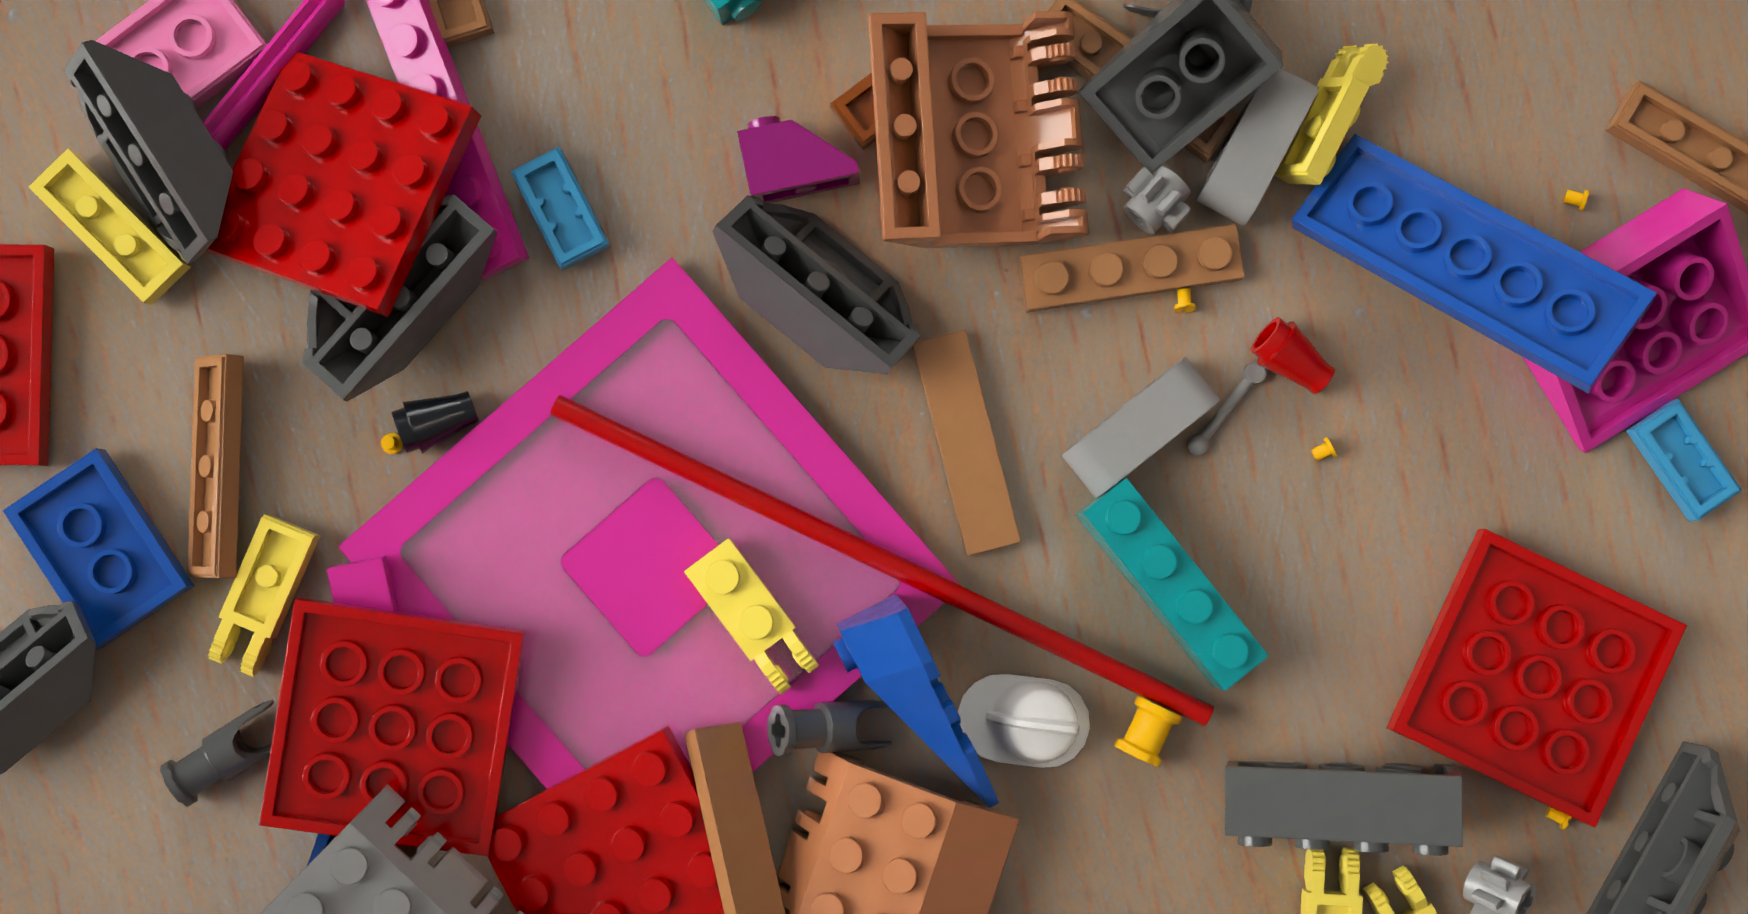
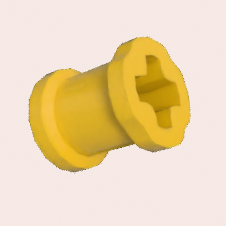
M1136 696L1134 704L1137 710L1124 738H1117L1114 746L1160 768L1163 760L1159 755L1172 726L1180 725L1183 717L1140 696Z

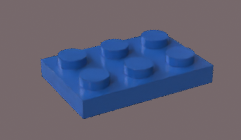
M94 449L2 510L62 602L73 601L80 606L96 642L95 649L105 647L195 586L105 449Z

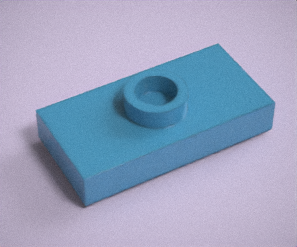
M560 147L510 171L562 271L611 247Z
M1679 399L1670 400L1626 430L1689 522L1700 520L1742 491Z

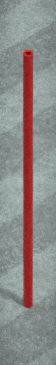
M562 395L557 397L552 406L550 415L1203 726L1207 725L1213 714L1214 706Z

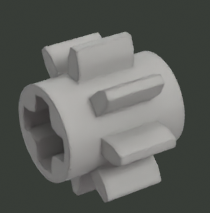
M1160 166L1153 175L1143 167L1123 190V193L1130 198L1123 207L1124 212L1133 223L1150 235H1154L1161 226L1170 234L1192 211L1189 206L1183 203L1191 194L1189 187L1176 173L1164 166Z
M1497 855L1494 856L1491 865L1482 861L1477 862L1469 872L1463 888V898L1475 904L1470 914H1529L1536 897V887L1524 881L1529 870Z

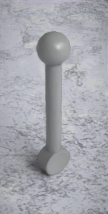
M1252 362L1244 368V379L1200 435H1193L1188 440L1187 447L1191 454L1201 456L1208 451V441L1250 387L1265 379L1267 375L1266 368L1258 365L1257 362Z

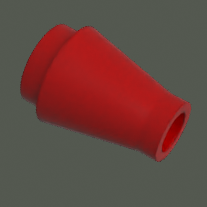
M1280 317L1273 319L1263 328L1251 346V352L1258 357V365L1305 387L1312 394L1322 391L1335 374V368L1324 360L1294 321L1286 323Z

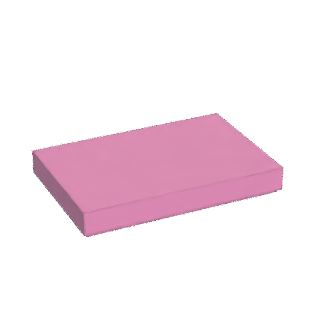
M149 0L96 40V42L171 73L183 92L191 97L196 108L200 107L241 76L268 44L235 0Z

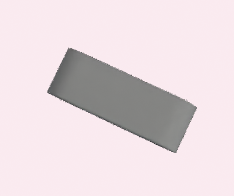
M1281 68L1252 91L1240 113V117L1234 124L1203 182L1195 201L1245 226L1276 173L1309 111L1319 87Z
M1184 357L1067 449L1061 456L1092 495L1097 498L1204 415L1220 399L1187 357Z

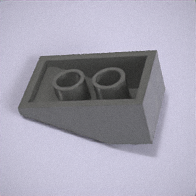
M1172 0L1079 90V93L1140 163L1152 174L1283 67L1282 53L1239 0Z

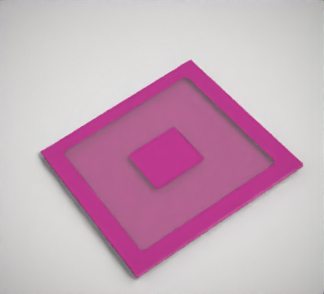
M672 257L338 546L350 562L386 555L399 612L526 631L508 745L546 789L669 725L691 766L684 733L697 728L741 722L752 772H754L774 754L767 734L768 716L773 706L786 704L791 710L813 709L817 703L833 702L861 677L858 668L847 673L833 644L834 641L842 638L836 623L896 594L908 607L918 627L945 603L550 415L552 406L559 395L959 584ZM728 538L734 542L796 625V628L793 630L819 664L811 673L801 668L793 658L792 651L783 638L769 647L766 652L789 678L788 682L791 688L783 694H780L774 688L756 661L748 659L684 573L686 569Z

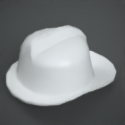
M1012 674L989 675L975 682L962 697L958 709L963 733L966 732L976 753L980 757L1000 763L1039 768L1060 766L1075 758L1084 747L1090 730L1089 711L1082 697L1069 685L1052 679Z

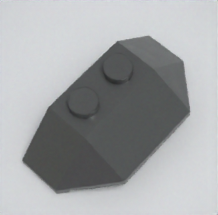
M94 40L82 42L66 65L64 72L69 83L78 90L81 108L96 139L154 230L171 248L178 251L180 257L187 264L196 261L218 237L233 175V170L228 163L223 147L212 138L198 116L195 103L188 94L183 92L171 73Z
M456 195L444 196L389 317L310 290L307 318V348L304 349L303 364L340 398L347 402L403 371L478 287L498 232Z
M747 195L715 225L713 234L739 298L823 367L888 374L920 338L921 335L917 325L912 323L910 309L899 282L814 213L782 204L763 203L762 199Z
M73 601L62 602L61 605H47L28 609L0 632V774L5 773L91 701L96 642L80 606Z
M1682 742L1586 914H1700L1707 901L1706 891L1717 871L1722 870L1730 862L1734 853L1733 842L1740 832L1718 752L1707 746Z

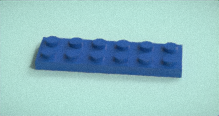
M1357 134L1352 136L1338 155L1332 170L1324 177L1321 185L1315 186L1292 218L1293 229L1588 394L1652 306L1657 292Z

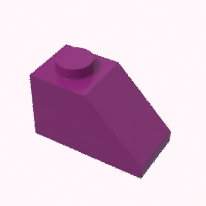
M766 116L748 122V129L737 131L750 195L762 199L763 203H772L860 184V172L857 161L793 120L780 122L778 116Z

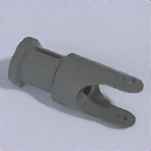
M274 700L263 702L211 733L202 739V746L178 762L169 760L161 765L160 772L165 785L178 802L189 807L198 801V794L223 778L228 781L232 780L270 755L272 743L265 747H250L242 740L239 729L246 722L275 703Z
M875 700L817 703L813 709L791 710L786 704L775 705L768 716V741L773 753L777 756H787L792 753L793 749L816 748L820 753L884 748L892 745V742H859L855 728L859 714L866 709L887 708L889 706L884 701Z

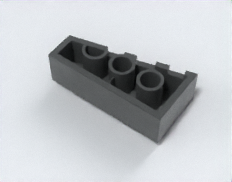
M1228 761L1225 766V836H1238L1239 845L1251 847L1272 846V838L1295 839V847L1310 850L1330 849V841L1353 842L1354 850L1361 852L1383 853L1389 851V844L1413 845V853L1431 856L1448 855V846L1463 847L1462 775L1455 764H1434V774H1423V768L1410 766L1408 763H1385V765L1376 766V772L1365 771V766L1353 763L1319 764V769H1307V764L1302 762Z

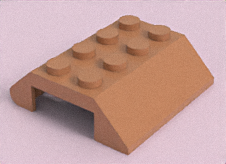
M1034 11L1023 24L926 25V12L870 13L868 15L883 241L927 249L1034 245L1087 236L1089 234L1087 210L1067 209L1053 211L1055 209L1083 205L1087 202L1086 190L1077 187H1066L1058 191L1046 192L1045 179L1048 176L1074 173L1084 168L1082 154L1071 153L1050 156L1080 150L1083 147L1080 102L1075 98H1065L1078 94V80L1076 78L1057 77L1053 80L1039 82L1038 69L1076 60V46L1065 43L1075 38L1073 13L1068 11Z
M818 752L813 770L828 779L826 781L810 776L806 789L827 802L823 815L812 810H798L795 823L809 831V833L796 829L791 830L776 874L778 878L789 884L779 883L783 905L790 910L789 914H989L1020 818L969 799L963 801L952 799L864 766V760L843 752Z

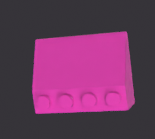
M1683 188L1580 251L1584 255L1657 292L1654 303L1589 394L1522 357L1575 444L1584 453L1589 452L1748 353V270L1727 203Z

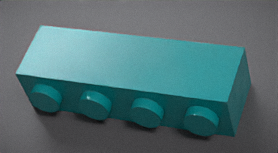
M1127 478L1120 480L1075 514L1212 687L1226 691L1269 656Z

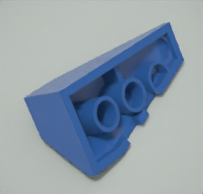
M895 594L836 623L842 638L834 641L833 644L847 673L858 668L865 683L989 808L1000 803L966 732L963 733L960 716L943 684L937 679L941 675L908 607Z

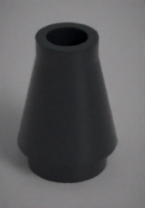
M468 391L456 395L403 402L404 408L391 412L407 453L420 449L423 454L465 427L479 422Z

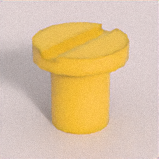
M1567 189L1563 202L1579 206L1578 210L1583 211L1589 190L1585 189L1581 193Z
M1178 289V304L1174 306V311L1177 313L1195 311L1196 304L1191 301V289Z
M388 433L381 439V447L388 454H397L403 448L399 434Z
M1328 437L1324 438L1325 443L1311 449L1317 462L1330 455L1334 458L1337 457Z
M1548 807L1545 814L1547 818L1559 823V828L1562 830L1566 829L1569 819L1572 818L1551 807Z

